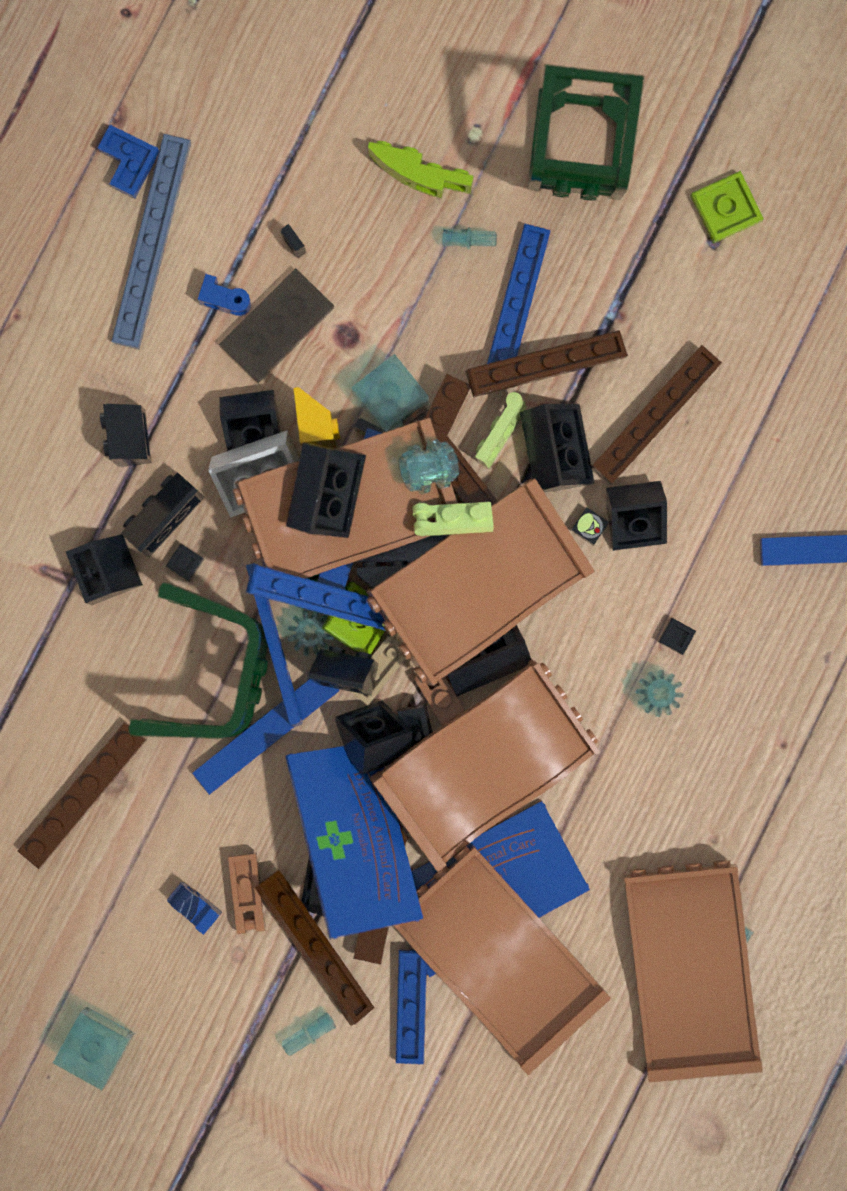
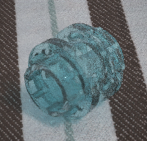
M438 439L428 441L427 450L423 451L417 444L408 446L407 452L402 453V456L399 457L402 480L406 488L411 492L429 493L431 483H436L440 489L450 486L451 481L455 480L459 474V466L454 449L447 442L441 443Z

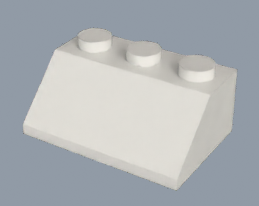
M286 430L211 457L208 471L231 518L245 513L243 505H237L233 494V489H236V481L299 461L300 459L290 434Z

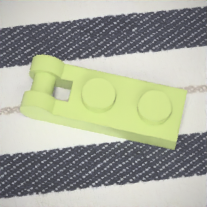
M512 392L506 397L507 407L501 416H497L490 427L491 432L486 440L483 439L476 449L477 455L475 458L488 469H490L520 421V412L526 410V404L517 392Z
M491 502L444 505L418 503L412 507L413 517L416 518L414 532L418 536L493 532ZM427 518H435V522L430 523Z

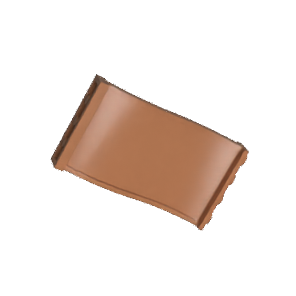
M423 418L337 448L366 455L349 538L308 534L286 527L299 461L236 481V489H233V494L237 505H243L246 515L242 516V521L247 533L252 532L255 540L254 543H251V547L256 560L261 558L265 568L305 579L429 537L415 534L414 523H416V518L413 517L412 507L418 503L428 505L458 504L431 419ZM427 518L430 523L435 522V518Z
M536 479L525 481L517 489L491 505L494 525L493 532L450 534L378 585L365 591L369 596L366 599L368 605L374 613L379 612L385 620L382 623L384 629L391 637L395 635L400 643L397 646L400 653L406 660L411 659L416 667L413 669V672L421 683L426 682L428 685H435L438 683V680L487 648L545 603L576 582L587 578L595 572Z
M531 659L526 667L494 692L432 732L381 772L378 771L370 777L373 784L437 872L446 866L448 860L479 835L546 792L592 755L600 753L595 745L599 742L590 729L585 731L580 724L583 721L582 716L574 706L570 709L564 701L568 698L566 693L559 685L554 686L549 678L552 676V673L543 662L539 664Z
M474 845L470 848L465 846L454 856L456 861L449 868L445 866L433 875L435 880L428 887L426 884H423L416 890L423 919L418 922L412 921L394 925L393 927L401 933L433 971L504 1046L523 1071L529 1075L600 1010L611 997L492 867Z
M730 860L714 861V866L702 867V863H690L685 865L686 869L674 870V866L657 867L658 872L646 873V869L629 870L630 875H624L649 1083L763 1072L753 1005L738 867L736 864H730Z

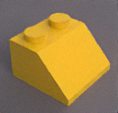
M293 388L301 446H303L304 442L335 448L336 440L341 439L337 418L332 419L331 412L301 388Z

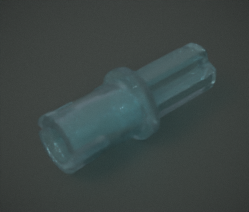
M471 227L461 230L443 229V246H461L470 249L471 246L494 247L497 244V233L495 231H471Z
M326 1012L308 1025L303 1024L301 1030L282 1041V1047L291 1056L310 1043L314 1045L316 1039L335 1029L336 1025L329 1013Z

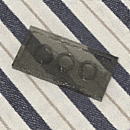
M295 268L219 346L259 384L335 306Z

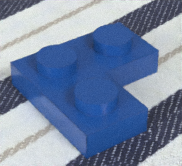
M109 125L98 146L99 152L120 162L109 184L112 188L136 199L159 154V149Z

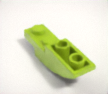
M385 141L369 142L368 152L372 160L400 183L416 191L441 199L444 188L471 194L474 176L469 175L468 171L463 169L446 170L436 163L423 165V153H418V150L412 147L400 149L392 147L390 143Z

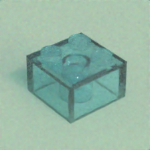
M395 354L351 387L352 394L383 432L397 428L402 424L403 420L423 405L425 406L429 403V396Z
M86 1007L79 1013L53 1064L103 1090L109 1083L135 1033Z

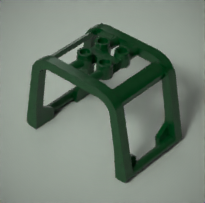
M545 64L542 88H539L528 190L550 189L553 190L552 196L569 198L571 193H579L580 199L587 201H596L599 195L608 196L609 199L620 200L627 192L631 175L644 75ZM573 79L613 84L612 91L619 97L566 93L563 90L572 86ZM565 104L602 108V112L616 123L611 166L545 159L551 113L563 108Z
M162 583L159 587L158 598L209 613L241 625L246 629L248 645L231 719L223 726L184 724L147 718L142 720L131 719L128 729L129 734L132 736L216 739L241 734L250 725L256 704L260 703L262 695L260 684L262 677H265L268 660H266L268 644L263 626L256 619L172 584Z

